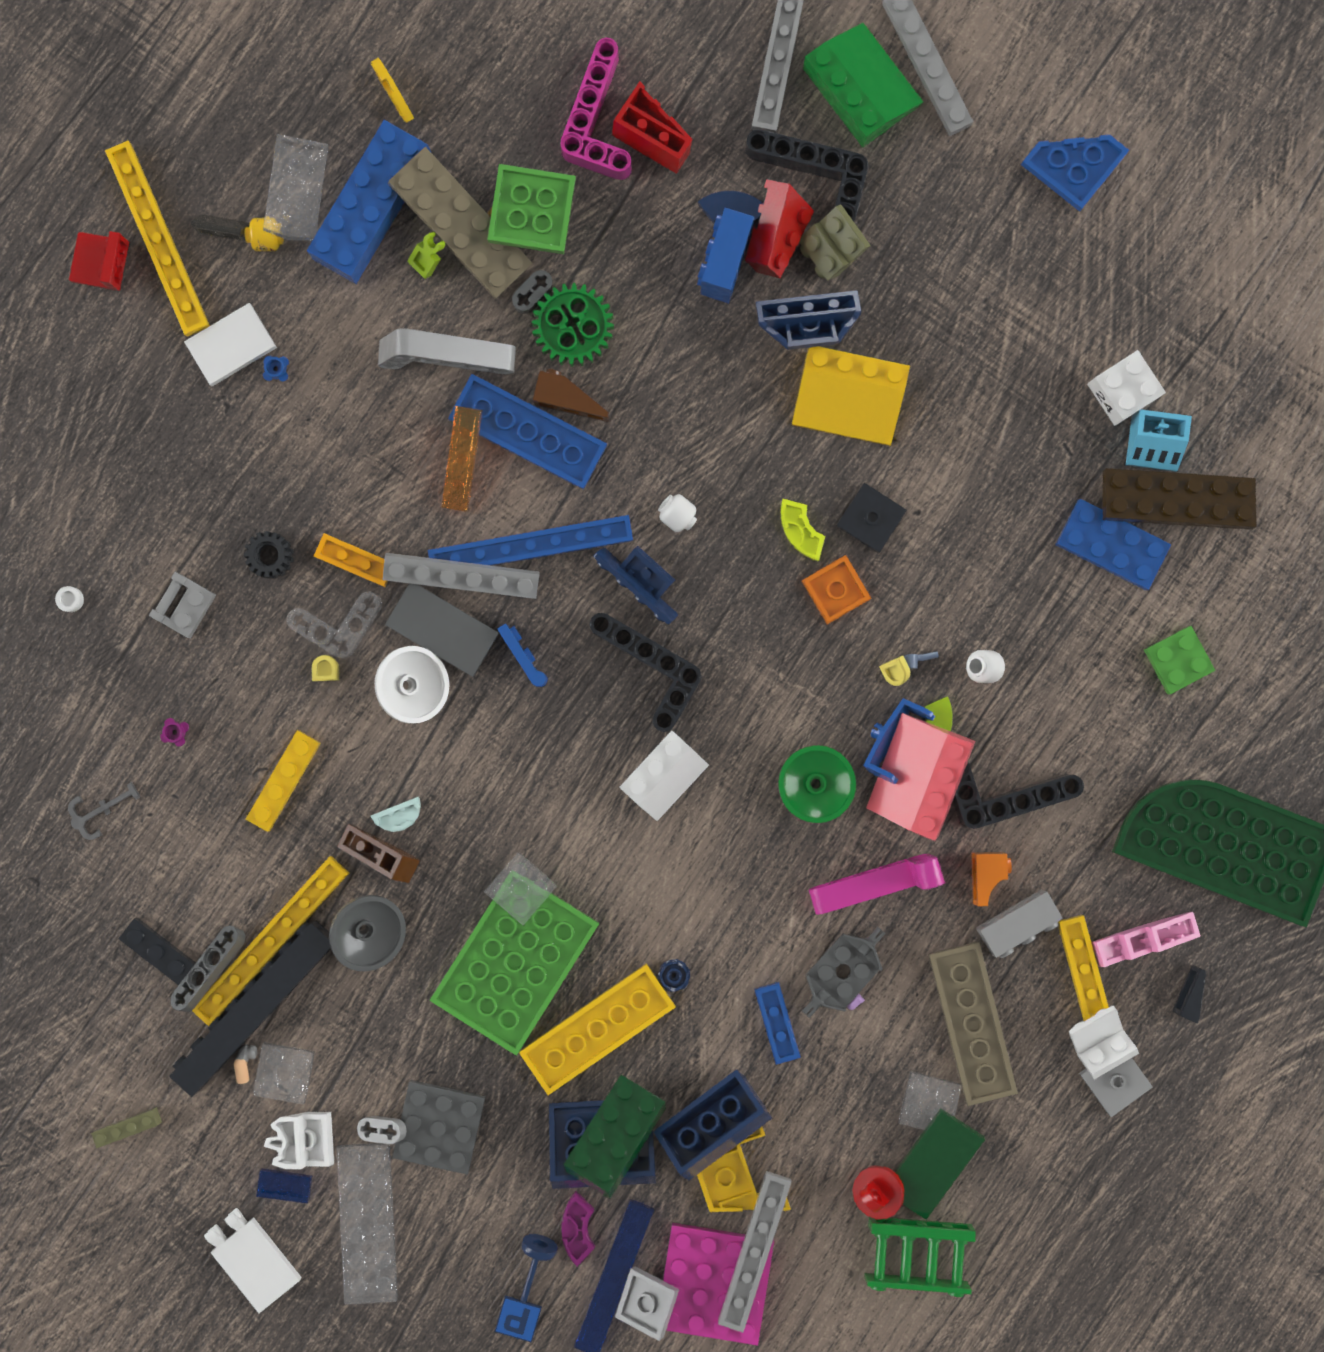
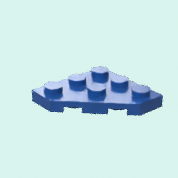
M1100 135L1097 138L1087 139L1085 137L1071 138L1058 142L1041 141L1036 144L1021 165L1080 212L1129 152V149L1111 135Z

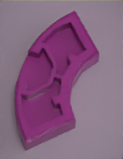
M575 1191L565 1207L561 1230L565 1250L572 1262L578 1267L595 1249V1244L589 1237L587 1228L594 1208Z

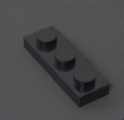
M138 917L132 920L118 938L177 985L182 982L196 964L195 961Z

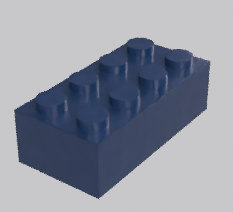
M736 1069L653 1132L678 1173L687 1180H691L770 1121L772 1116L746 1077Z

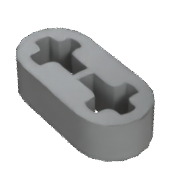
M369 1116L360 1120L357 1126V1133L362 1140L383 1144L398 1143L405 1138L407 1132L404 1122L397 1118ZM370 1124V1127L377 1128V1131L371 1133V1130L367 1129V1125ZM393 1127V1130L397 1131V1135H394L392 1132H386V1129Z

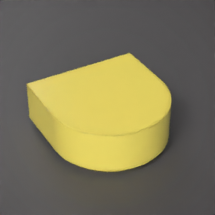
M327 655L317 657L312 663V681H339V665L337 661Z
M904 656L879 666L886 681L891 685H902L910 677V668Z

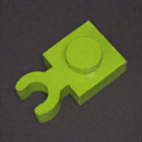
M434 231L427 234L422 242L417 243L407 261L424 279L430 277L441 260L436 253L445 247L444 241L437 244L434 243L433 238L436 235Z

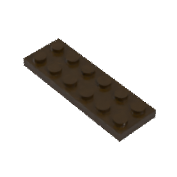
M1106 468L1103 470V520L1253 530L1257 527L1256 478Z

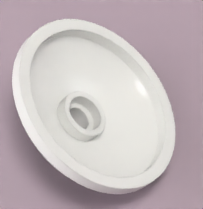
M407 646L396 649L388 654L378 667L375 677L377 699L384 711L398 721L404 723L427 721L442 709L449 693L447 670L442 661L425 648ZM404 681H407L409 684L407 690L403 688Z

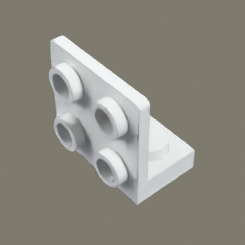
M1114 1006L1101 1009L1095 1016L1085 1022L1077 1023L1069 1030L1077 1056L1093 1079L1100 1077L1139 1054L1137 1047L1123 1030L1118 1012Z

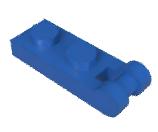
M504 624L497 630L531 683L537 687L545 686L548 681L547 675L537 671L532 662L536 659L528 647L523 649L519 643L522 637L515 626L510 628L507 624Z

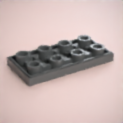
M409 583L385 624L472 677L475 676L500 634L421 586Z

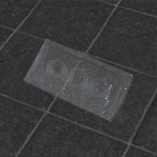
M277 134L263 231L286 240L314 239L317 230L328 144Z

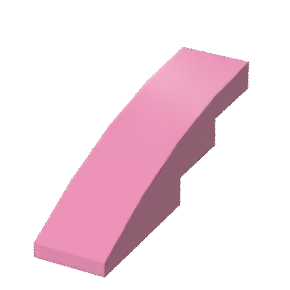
M1187 912L1131 928L1091 943L1098 966L1107 967L1125 959L1132 960L1151 952H1161L1201 936L1194 913Z

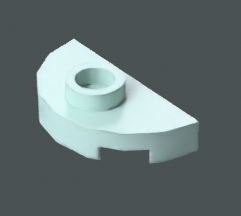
M416 797L373 814L371 818L377 826L391 832L405 830L413 825L419 817L421 808L420 798Z

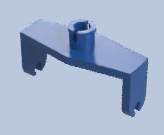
M904 698L884 726L876 723L874 727L878 730L872 728L871 737L876 739L864 763V767L869 773L892 784L897 783L898 779L896 776L878 766L887 754L902 713L909 715L911 712L930 721H933L935 718L934 713Z

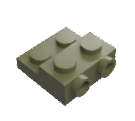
M842 205L836 206L819 223L814 224L799 241L802 245L800 247L801 253L813 260L816 264L815 272L819 277L826 278L827 281L838 277L871 246Z

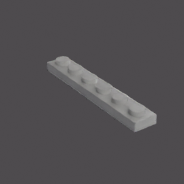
M778 0L751 127L752 130L757 129L773 133L777 131L804 0Z
M883 0L882 4L948 135L951 136L972 126L973 120L913 1Z
M385 553L383 580L536 599L539 571Z
M769 1171L765 1173L718 1319L719 1325L744 1332L792 1182L790 1178Z

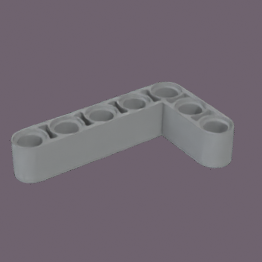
M396 329L379 341L378 366L385 369H400L415 361L498 374H513L515 371L516 347L509 344L419 330Z

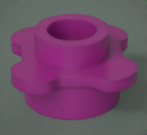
M173 718L166 719L164 722L165 726L160 735L161 741L164 743H175L178 747L185 744V734L189 731L188 723L175 722ZM173 730L177 731L176 735L173 734Z

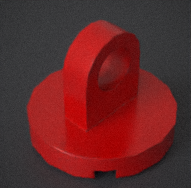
M877 1165L870 1166L862 1170L854 1180L852 1189L854 1201L859 1210L866 1216L874 1219H887L895 1215L903 1205L904 1185L899 1176L890 1168Z

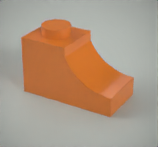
M972 853L974 905L988 906L993 888L1000 881L1008 880V873L1012 871L1011 858H1007V853Z

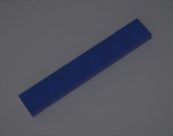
M632 1199L629 1200L574 1348L584 1352L601 1351L630 1269L633 1267L654 1212L653 1207Z

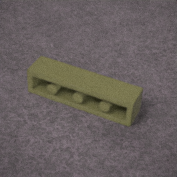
M157 1107L96 1129L91 1135L97 1149L156 1127L162 1123Z

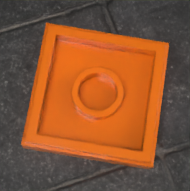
M846 555L801 581L826 624L833 622L872 599Z

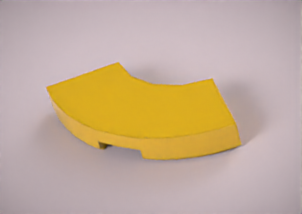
M379 57L371 61V66L399 115L406 123L413 120L414 117Z

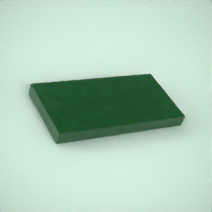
M940 1108L894 1171L904 1185L903 1205L927 1220L985 1141L984 1136Z

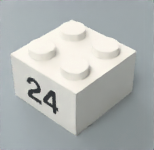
M1138 350L1096 376L1087 384L1114 426L1166 393Z

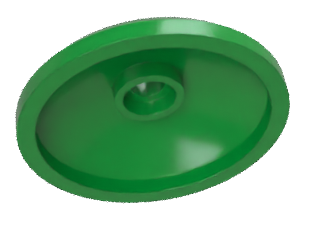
M808 746L794 752L782 766L778 780L779 794L785 807L799 819L811 823L828 822L839 817L850 806L856 791V778L852 766L841 753L826 746ZM813 779L820 781L818 788H812L811 781Z

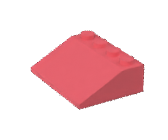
M902 713L881 767L895 775L898 781L896 784H892L878 777L866 808L914 833L935 841L939 837L975 741Z

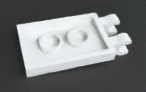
M236 1208L225 1218L226 1223L235 1229L236 1232L227 1238L216 1224L208 1230L204 1237L210 1244L216 1247L211 1252L213 1257L256 1311L260 1313L298 1283L302 1277L253 1217L247 1222L240 1210Z

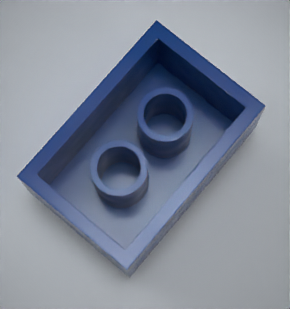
M724 208L722 216L717 215L712 236L715 240H709L705 253L707 264L702 263L698 274L697 285L701 286L700 295L726 303L730 302L752 233L754 216Z

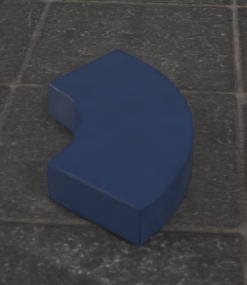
M720 191L698 201V206L713 224L717 215L722 216L724 208L754 216V224L761 217L758 209L759 205L763 204L757 198L739 191Z

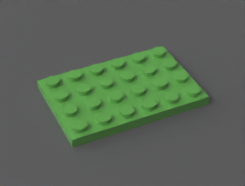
M512 869L429 1001L517 1056L598 927L599 922L520 872Z

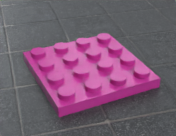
M672 1223L663 1281L678 1288L679 1292L666 1331L758 1346L774 1239L744 1332H740L719 1325L718 1319L746 1234Z

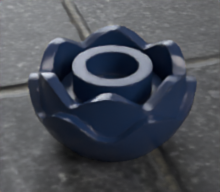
M677 959L664 962L658 972L659 983L670 992L683 990L688 985L690 979L689 968L684 962ZM672 973H676L677 976L672 977Z

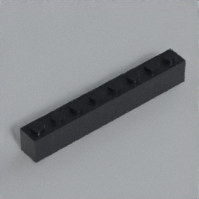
M317 920L311 924L308 922L304 923L296 932L299 937L293 943L288 941L278 951L281 956L275 962L270 960L262 968L261 972L263 975L258 981L253 979L243 989L246 994L240 1000L235 998L226 1007L225 1010L228 1013L222 1019L217 1017L208 1027L210 1033L205 1038L200 1036L190 1046L193 1051L187 1057L182 1055L173 1064L172 1067L175 1070L169 1077L191 1098L209 1082L331 950L329 931Z

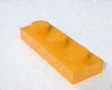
M323 533L314 557L386 587L388 581L383 580V558Z

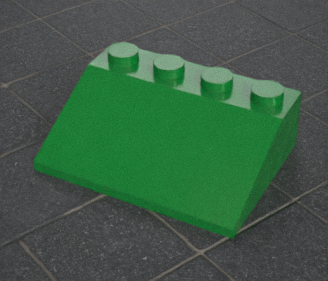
M864 23L827 40L805 56L803 70L862 148L923 104V100Z

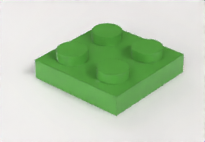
M1188 626L1144 649L1167 695L1215 671L1192 626Z

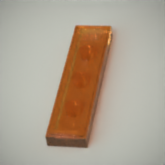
M461 406L455 407L441 508L468 511L482 410Z

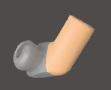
M243 1045L233 1063L238 1084H244L250 1080L247 1063L249 1059H255L257 1056V1047L254 1045Z

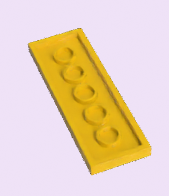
M646 963L521 1049L519 1054L547 1095H550L670 1012L676 1005Z

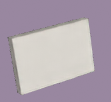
M250 303L184 341L211 386L216 385L277 348Z

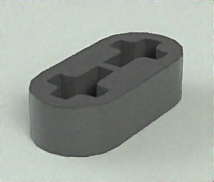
M538 270L515 291L512 302L516 311L527 314L538 306L537 302L542 301L545 298L544 294H549L553 288L551 275L544 270ZM546 278L547 286L545 288L540 286L534 291L537 287L536 279L543 280ZM531 293L532 295L528 298L529 305L523 304L519 306L520 301L518 298H526Z

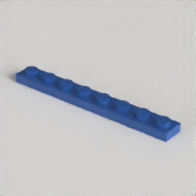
M629 515L431 549L428 550L429 558L494 566L632 542L633 536Z

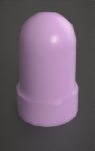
M858 994L847 1008L854 1010L865 1001L864 998Z

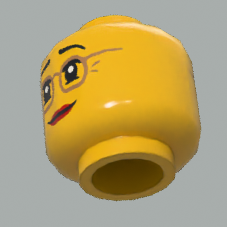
M272 217L253 218L250 221L249 227H245L246 243H251L253 250L257 252L277 251L279 246L284 244L283 226L278 224L277 220Z

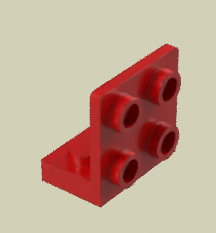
M109 231L108 237L79 232L69 280L72 283L120 291L129 241L118 232Z

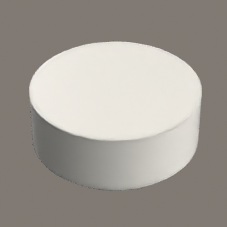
M66 586L57 592L55 602L59 609L66 612H75L82 607L84 597L79 589Z

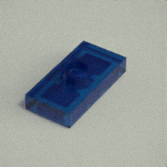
M262 1168L259 1173L256 1197L307 1204L310 1199L313 1175Z

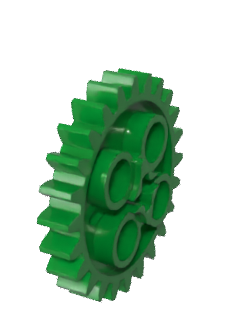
M564 283L561 292L553 287L554 295L552 297L547 293L544 294L546 303L542 301L537 302L541 311H533L534 316L539 318L531 321L532 326L538 328L532 331L534 337H540L536 341L537 346L545 345L542 353L547 354L551 352V361L555 360L558 356L560 365H563L565 360H569L570 367H573L575 360H578L579 364L583 366L584 358H587L592 363V354L595 353L601 357L602 354L599 348L608 349L605 339L611 340L613 338L612 334L608 332V330L614 329V324L608 322L613 319V313H606L610 309V305H601L604 301V296L601 295L595 298L596 289H592L587 293L585 284L580 290H577L576 283H573L572 288L568 290ZM581 303L585 306V309L580 313H575L572 311L573 305ZM563 305L568 309L573 322L577 323L578 332L585 342L583 345L577 339L573 328L569 326L568 318L561 308ZM553 315H560L563 318L561 323L557 325L551 324L549 320ZM589 325L597 328L596 333L593 335H586L583 330ZM571 337L575 341L572 346L564 347L561 345L562 339Z

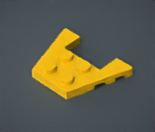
M760 1127L697 1175L710 1212L754 1210L759 1193L756 1192L740 1144L765 1136L763 1127ZM787 1198L782 1211L791 1210Z

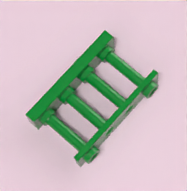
M869 1217L868 1227L871 1234L877 1237L874 1273L864 1274L868 1287L876 1291H885L886 1288L944 1292L953 1297H963L964 1294L972 1295L969 1283L962 1281L964 1247L967 1242H975L976 1231L972 1224L891 1217L887 1219H874ZM890 1235L900 1236L903 1239L900 1275L885 1274L887 1238H890ZM916 1237L926 1238L928 1241L926 1278L910 1276L913 1240H916ZM942 1239L952 1240L954 1243L952 1280L936 1278L938 1247Z

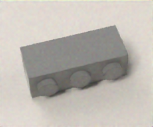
M1041 889L976 927V930L991 955L996 958L998 956L1004 958L1014 952L1013 948L1021 943L1026 945L1035 940V935L1043 930L1048 932L1058 926L1057 922L1063 918L1048 892Z

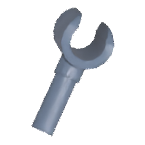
M938 652L904 656L910 669H918V661L939 657Z

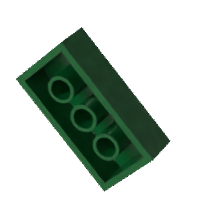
M620 1075L564 1163L566 1172L606 1198L611 1199L666 1110L665 1101L625 1076Z

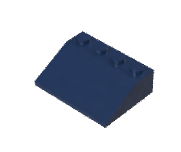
M604 1100L549 1103L550 1183L552 1189L589 1187L566 1172L564 1163ZM653 1131L619 1185L656 1183Z

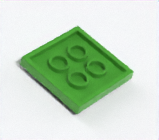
M499 164L487 239L488 243L564 254L576 176Z

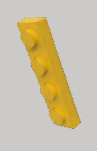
M299 730L296 731L246 820L270 832L321 743Z
M1078 915L1060 920L1057 923L1082 1017L1086 1021L1095 1016L1101 1009H1107L1109 1006L1085 917Z

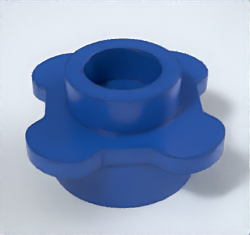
M284 356L280 358L265 357L264 379L267 381L272 379H279L281 382L288 379L286 371L289 360Z

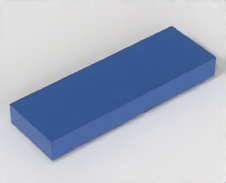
M779 982L755 988V994L776 1065L801 1058Z

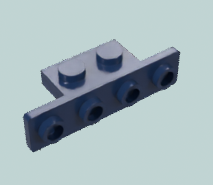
M639 546L633 549L623 563L605 547L593 555L598 565L614 575L616 581L622 587L628 588L635 594L637 601L647 605L654 612L658 620L669 625L676 619L678 613L660 598L673 584L675 579Z

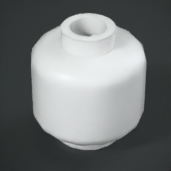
M680 494L675 496L669 495L658 509L660 520L674 532H680L683 529L690 530L697 520L694 517L696 507Z
M977 650L969 656L966 670L971 680L977 683H994L1003 676L1005 663L1002 656L995 651Z

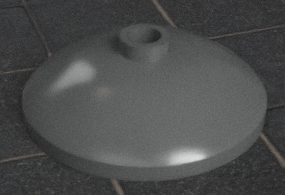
M365 895L355 898L345 904L332 921L329 932L331 950L338 961L349 969L362 972L379 969L388 964L400 951L406 934L405 920L400 909L387 898L378 895ZM366 925L363 931H359L360 926Z

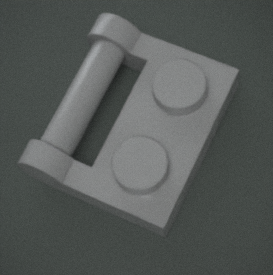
M174 572L171 577L173 579L156 609H152L149 616L191 639L216 594L178 572ZM184 585L188 589L170 618L165 613L180 587Z

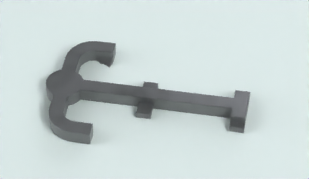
M133 782L127 784L129 789L127 792L107 803L105 800H101L99 802L101 807L85 816H78L75 810L77 803H84L82 797L78 796L71 800L68 805V811L72 817V827L79 829L81 835L88 840L102 836L99 829L94 834H89L85 828L86 821L103 811L106 815L110 814V807L131 795L135 800L140 798Z

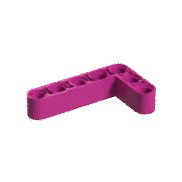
M602 38L595 46L561 138V150L564 159L569 163L617 180H623L629 177L632 170L629 153L621 148L591 138L619 60L617 43L611 38ZM604 51H611L613 53L610 57H604L601 54ZM602 74L604 78L596 81L593 79V76ZM592 97L596 99L593 104L584 103L586 98ZM581 120L588 123L583 128H578L575 126V124ZM570 144H576L579 146V148L573 152L568 151L566 149L567 146H569ZM595 152L603 155L599 160H593L590 156ZM617 161H624L627 164L621 169L614 166Z
M926 853L809 889L815 913L819 915L913 886H917L922 890L931 889L943 885L945 881L937 857Z

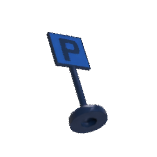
M539 1234L526 1235L522 1240V1251L532 1258L522 1297L519 1300L505 1295L495 1328L497 1333L531 1343L542 1306L527 1302L538 1262L553 1259L558 1250L557 1244L553 1240Z

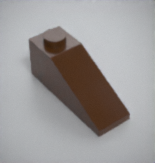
M547 369L546 372H539L533 397L534 405L609 422V412L569 379L561 376L562 373L560 371Z
M351 824L347 825L337 846L388 878L405 883L410 882L420 862L419 859L404 850Z

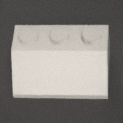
M671 731L619 788L658 821L709 764L678 735Z

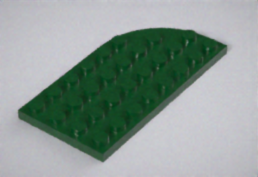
M1189 779L1170 782L1143 796L1126 816L1112 849V852L1305 928L1308 926L1324 883V824L1227 786L1205 780Z

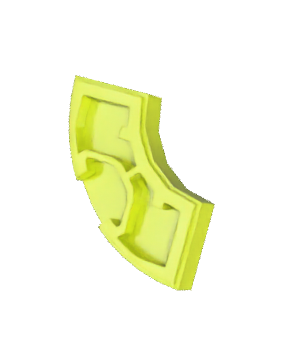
M782 499L781 523L788 540L801 554L812 560L819 561L825 536L816 532L810 525L807 517V505Z

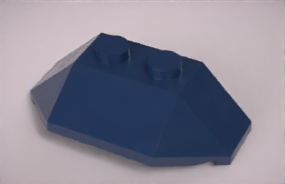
M858 290L756 301L759 326L787 350L839 344L861 315Z

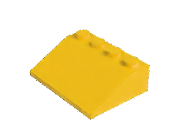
M819 346L809 347L792 425L891 446L910 366Z

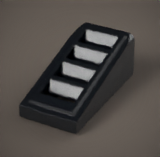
M1193 965L1173 1007V1012L1198 1024L1206 970Z

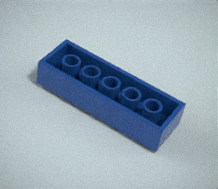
M383 120L308 247L307 252L311 258L357 284L405 203L388 184V181L424 147L430 151L428 144Z

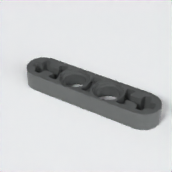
M226 926L220 931L173 992L170 1001L171 1006L175 1010L190 1012L196 1007L243 946L245 933L242 929ZM219 952L220 960L216 965H213L212 957L215 953ZM203 972L204 981L201 985L197 986L196 978Z

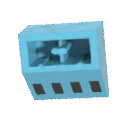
M1142 409L1134 413L1131 418L1126 465L1177 472L1189 442L1192 416Z

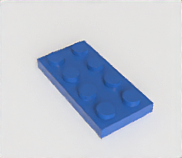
M1082 499L1077 501L1055 544L1144 590L1150 589L1171 544L1128 522L1103 520V510Z

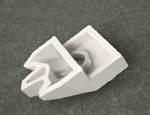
M331 1112L298 1113L280 1117L271 1124L272 1129L277 1132V1136L266 1138L264 1147L278 1152V1156L273 1158L272 1165L284 1169H302L306 1166L330 1167L334 1164Z

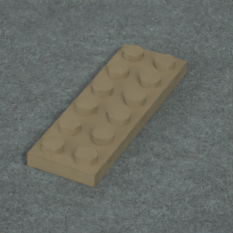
M426 147L388 181L393 190L432 232L434 231L436 236L445 242V246L495 299L533 264L518 247L488 243L491 217Z
M977 941L929 953L928 956L966 1105L971 1106L1018 1094L980 943Z

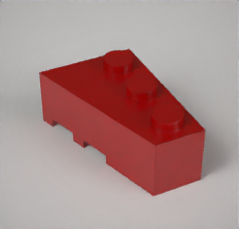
M640 81L613 122L612 136L676 174L690 154L693 139L672 116L669 117L658 100L656 98L653 99L648 94L645 86Z
M766 179L764 188L768 189L764 205H759L758 212L761 213L758 228H753L745 261L757 273L781 278L811 220L814 210L790 184Z

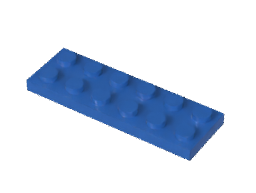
M473 374L469 377L448 417L449 421L583 490L607 447V443Z

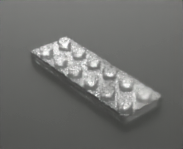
M390 1144L338 1145L336 1149L344 1305L396 1302L398 1291Z

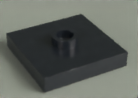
M864 483L838 522L837 527L872 550L880 553L907 509Z

